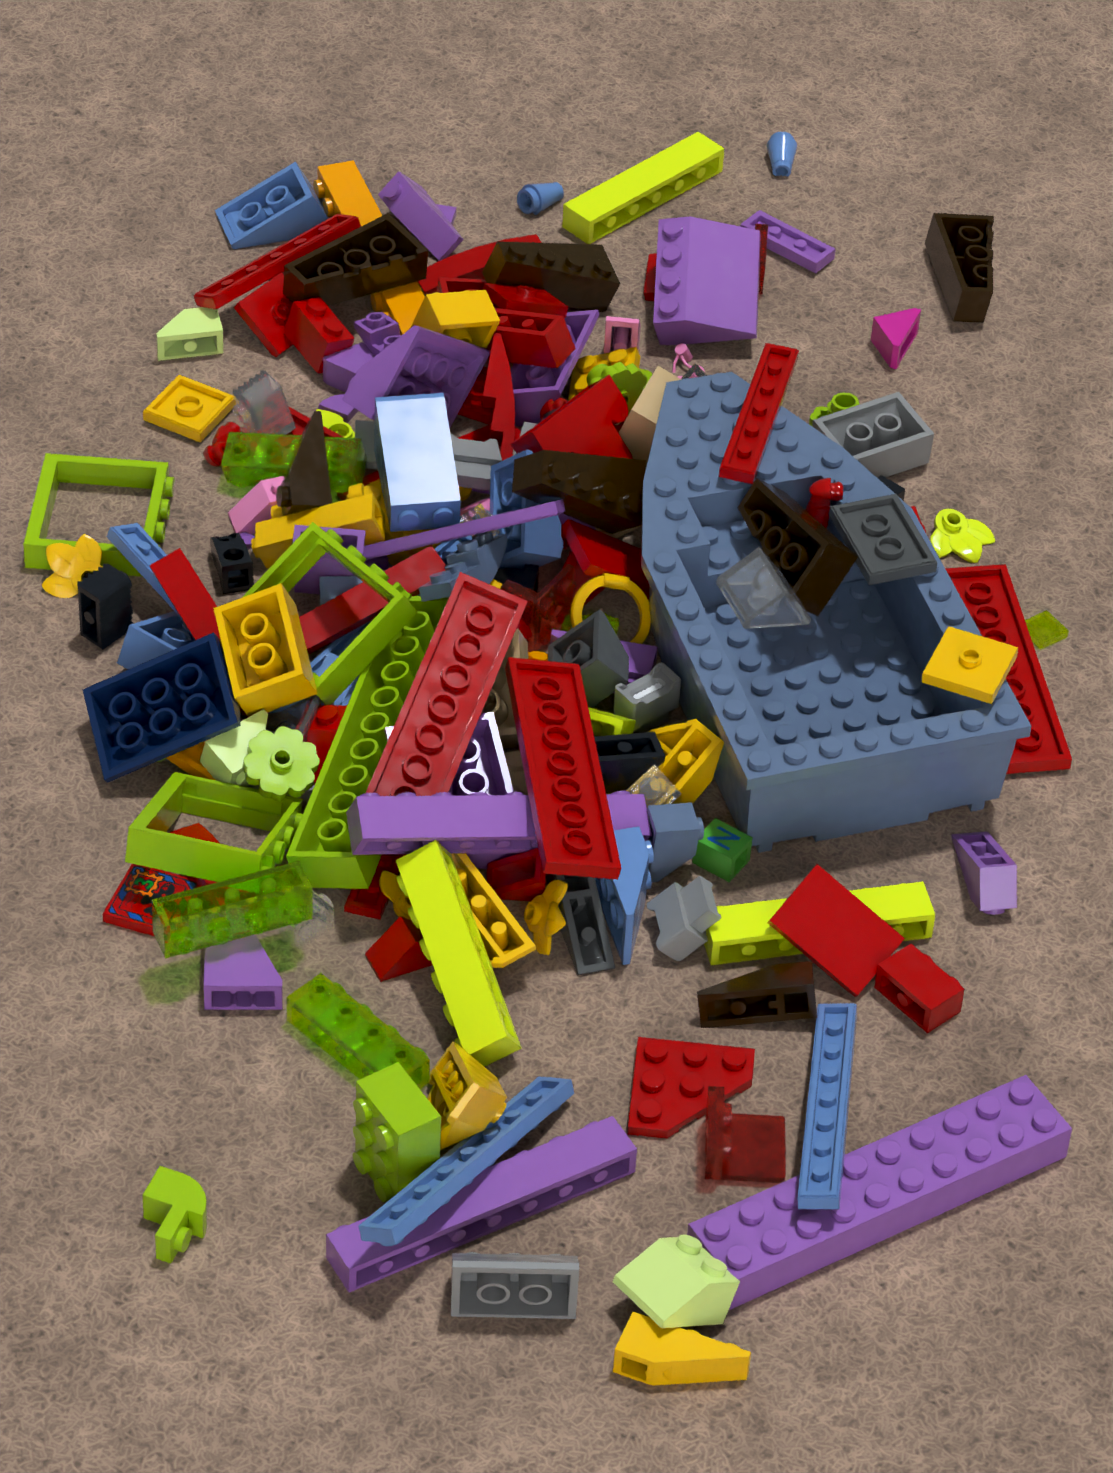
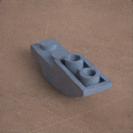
M492 531L475 534L471 536L472 540L457 544L458 550L445 556L448 564L445 567L446 571L430 575L431 581L418 588L422 602L450 597L460 572L490 584L501 565L508 542L507 535L493 536Z

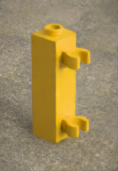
M363 483L349 486V499L284 516L282 514V507L274 505L271 506L272 519L257 522L255 525V538L251 540L252 550L257 559L260 558L266 568H270L292 545L294 526H309L312 522L319 527L366 530L364 546L385 541V514L373 493L364 495Z

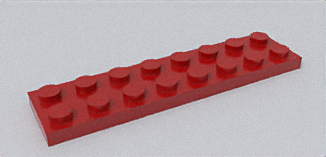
M1006 564L945 568L981 635L1018 647L1017 658L1006 680L1031 724L1030 737L1016 740L1006 774L1070 769L1072 757Z
M462 572L459 573L366 793H378L380 796H396L401 793L411 792L415 793L416 796H432L440 792H449L524 612L527 600Z
M508 657L505 672L542 871L545 874L618 880L622 868L580 665Z

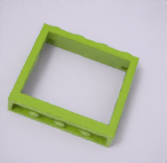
M45 453L23 543L25 568L52 570L46 557L47 546L54 543L69 544L73 547L76 545L77 541L46 539L59 482L152 489L144 530L156 543H164L166 527L165 522H162V520L169 519L170 499H167V497L174 496L173 487L175 478L169 476L168 462ZM98 543L102 550L100 565L110 564L128 576L143 577L113 544Z
M312 522L243 597L280 583L289 592L327 552L389 602L320 677L313 672L318 693L314 696L324 705H331L412 619L417 611L408 601L412 595L400 583L395 582L393 586L387 582L389 579L388 575L374 563L368 567L364 563L366 558L354 546L350 545L346 549L341 545L344 542L343 539L334 530L329 529L325 532Z
M174 772L128 827L125 862L257 891L266 878L270 879L272 877L275 865L282 863L285 851L289 849L303 815L301 814L303 799L286 796L282 801H275L271 798L262 797L258 789ZM181 813L266 830L270 831V833L257 851L168 833L167 830Z

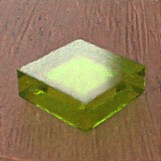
M1047 610L1025 620L1031 640L1040 650L1068 637L1069 630Z

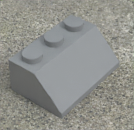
M900 392L813 420L812 425L815 429L842 446L877 478L880 475L889 477L929 463L934 433Z
M452 1253L451 1316L576 1319L579 1281L577 1256L560 1254Z

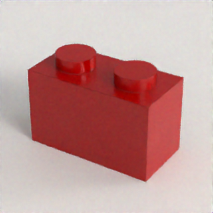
M321 297L294 301L283 332L317 374L323 373V357L351 347L355 339Z
M913 944L907 945L877 965L874 988L926 1033H929L961 1012L965 988L961 986L956 978L949 976L934 963L930 956L923 954Z

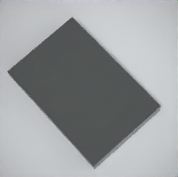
M897 494L830 506L829 517L846 547L858 557L855 562L868 585L936 572L937 561Z

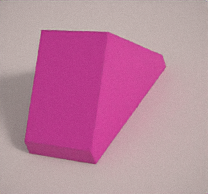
M912 308L873 317L871 341L890 368L897 369L918 334L921 309Z

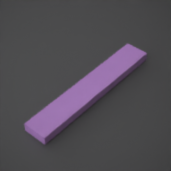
M561 499L364 546L363 556L366 560L564 514V502Z

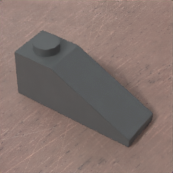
M547 874V885L553 880H562L568 884L567 891L558 905L566 921V925L560 930L577 974L582 975L615 969L595 878Z

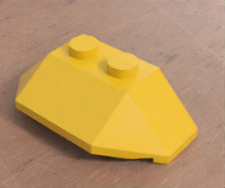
M697 719L650 730L649 732L656 733L665 754V761L626 791L630 792V794H644L646 808L649 805L690 802L693 804L712 782L724 742Z
M451 853L492 968H504L535 951L536 945L467 854Z
M452 1041L429 1075V1084L432 1085L427 1099L441 1115L440 1150L484 1131L490 1122L495 1123L502 1116L507 1105L505 1103L507 1096L497 1077L461 1046Z

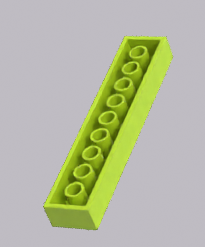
M412 596L408 601L416 609L417 613L360 673L286 854L287 861L299 888L369 889L382 854L352 855L346 812L356 796L366 793L387 744L384 729L385 727L394 726L449 597L422 602L421 596Z

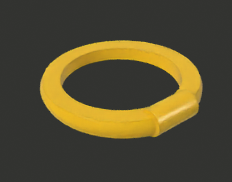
M603 573L581 586L571 604L570 618L572 628L583 621L582 610L584 603L595 589L606 587L624 590L634 599L640 614L638 630L629 642L644 643L651 628L649 601L642 589L631 581L630 577Z

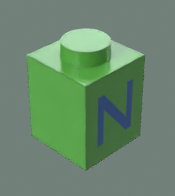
M714 818L704 829L703 839L698 840L696 855L692 858V863L730 882L750 861L753 837Z

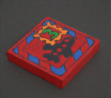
M131 864L102 914L103 922L174 942L201 895V891L194 879L159 869Z

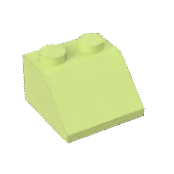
M684 1234L679 1237L659 1238L620 1270L613 1279V1283L661 1328L723 1324L740 1283L727 1270V1266L722 1261L711 1256L702 1247V1243L698 1239Z

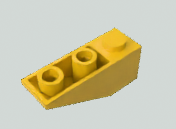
M632 1312L615 1347L613 1372L652 1386L747 1380L751 1352L741 1349L735 1344L724 1343L703 1336L694 1330H686L680 1327L661 1328L649 1316Z

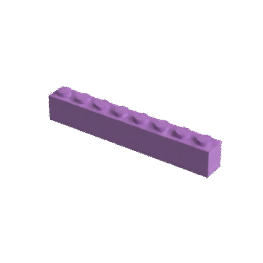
M518 791L509 792L505 795H488L486 792H475L467 796H453L449 792H440L432 796H416L415 793L411 792L401 793L396 796H380L378 793H365L356 796L346 812L352 855L409 854L434 840H437L450 853H523L538 848L529 796ZM616 791L606 794L613 829L620 830L639 826L644 840L647 841L651 836V829L644 794H630L628 791Z
M613 1116L599 1122H591L582 1129L565 1136H557L548 1143L528 1151H521L512 1158L487 1167L474 1178L471 1184L464 1186L451 1197L447 1204L438 1208L428 1217L426 1222L418 1225L397 1245L382 1246L380 1243L362 1241L358 1226L367 1218L336 1228L333 1232L326 1234V1258L347 1291L352 1292L634 1173L637 1148Z

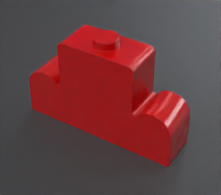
M608 375L587 386L512 442L511 446L516 454L525 450H530L533 453L550 450L633 459L631 452L614 427L625 421L628 417V405L615 382Z

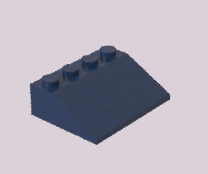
M214 632L82 689L103 777L107 783L241 726L240 706L234 699L222 643Z

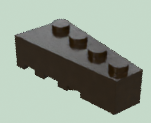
M387 213L284 265L283 294L292 303L294 301L321 297L329 306L424 280L427 275L428 250Z
M933 213L925 246L954 322L984 323L993 294L992 242L994 231H992L994 216Z
M497 241L482 271L486 283L544 289L568 307L581 310H598V312H606L620 285L603 245Z
M542 450L514 459L512 493L538 504L563 499L565 515L614 534L642 525V489L646 460Z
M756 478L737 508L753 537L759 540L762 546L760 551L764 558L771 562L775 570L773 574L777 582L784 586L786 590L784 595L788 602L819 617L858 557L786 492Z

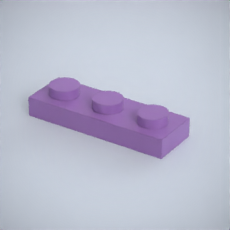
M761 210L740 224V227L760 230L761 246L815 274L835 258V248Z

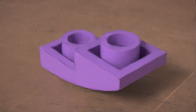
M383 312L370 313L366 318L354 322L355 330L375 356L401 336L399 323Z

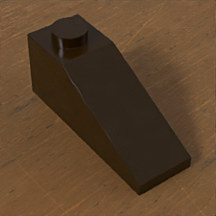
M314 411L306 424L281 486L277 488L276 501L278 507H282L283 516L332 503L321 411Z
M812 961L774 964L697 991L701 1028L817 1018Z

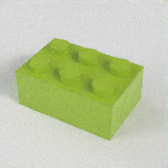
M399 1062L356 1081V1099L353 1101L356 1113V1126L353 1127V1134L356 1139L353 1161L357 1170L362 1175L368 1173L374 1181V1189L382 1202H386L440 1159L441 1115Z

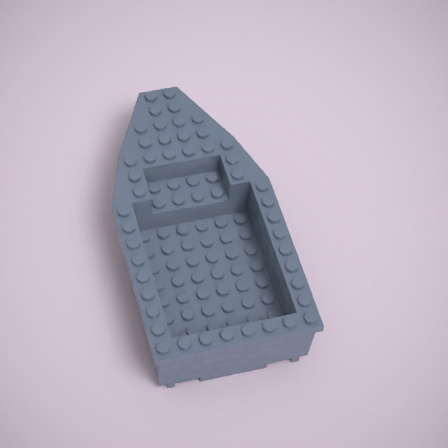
M733 372L666 382L643 479L641 568L649 582L651 630L661 662L681 678L679 703L687 720L697 719L724 742L713 777L737 829L753 837L752 846H755L758 853L771 851L773 842L813 836L815 842L925 821L928 820L929 813L965 805L972 812L984 809L985 801L999 798L1016 740L1030 737L1031 724L1006 679L992 704L922 683V673L948 626L976 635H982L913 509L899 498L936 559V572L868 585L855 562L819 617L790 604L784 595L786 593L784 586L777 582L773 574L775 570L771 562L766 560L760 551L762 546L759 540L753 537L737 508L752 484L719 477L720 465L750 384ZM781 406L756 478L786 492L804 509H806L812 495L809 491L810 486L817 480L831 478V483L841 482L843 484V499L841 501L830 500V506L895 494L842 446ZM829 517L826 529L845 545Z

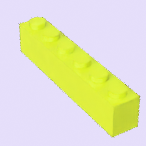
M696 132L564 203L562 227L586 244H591L722 172L724 148L700 132Z
M434 840L397 859L396 863L400 875L396 877L403 894L409 897L412 906L408 908V913L416 928H420L423 939L419 941L422 952L429 961H432L435 970L431 973L432 981L439 993H443L446 1004L443 1005V1012L452 1027L455 1026L458 1038L454 1039V1042L483 1066H487L522 1049L451 853L437 840Z
M923 881L849 890L905 938L903 941L932 938L935 911ZM787 898L716 906L721 919L705 930L708 941L704 943L710 965L803 954L767 923Z

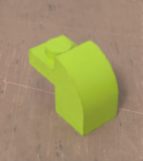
M159 1166L142 1195L143 1218L161 1224L155 1234L156 1259L171 1264L178 1251L184 1253L187 1250L192 1235L204 1238L207 1231L206 1195L201 1185L192 1177Z

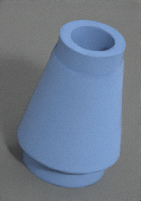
M777 132L770 137L766 145L774 176H789L797 150V142L791 134Z
M558 182L527 184L518 192L517 204L523 213L537 215L561 200L564 196V191Z

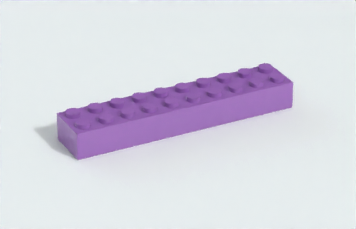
M1024 1075L845 1154L840 1209H798L797 1197L800 1175L689 1223L687 1235L698 1239L702 1243V1247L711 1256L722 1261L727 1266V1270L740 1281L729 1308L731 1310L1065 1158L1072 1128L1028 1076Z

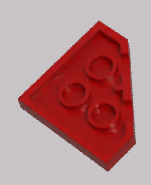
M638 1037L627 1134L667 1139L695 1118L698 1120L721 1106L722 1102L736 1093L740 1094L750 1088L753 1079L755 1049Z

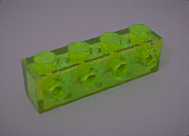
M229 432L221 462L227 483L244 488L256 486L261 480L285 476L301 435ZM324 437L331 490L344 493L348 491L349 486L362 483L367 455L361 438Z
M300 861L151 900L153 933L165 959L313 919L312 885Z
M320 973L286 997L287 1021L359 1079L399 1062L419 1089L429 1083L430 1059L421 1048L414 1047L401 1037L393 1026L386 1025L377 1018L368 1006L360 1004L348 995L339 983H333Z

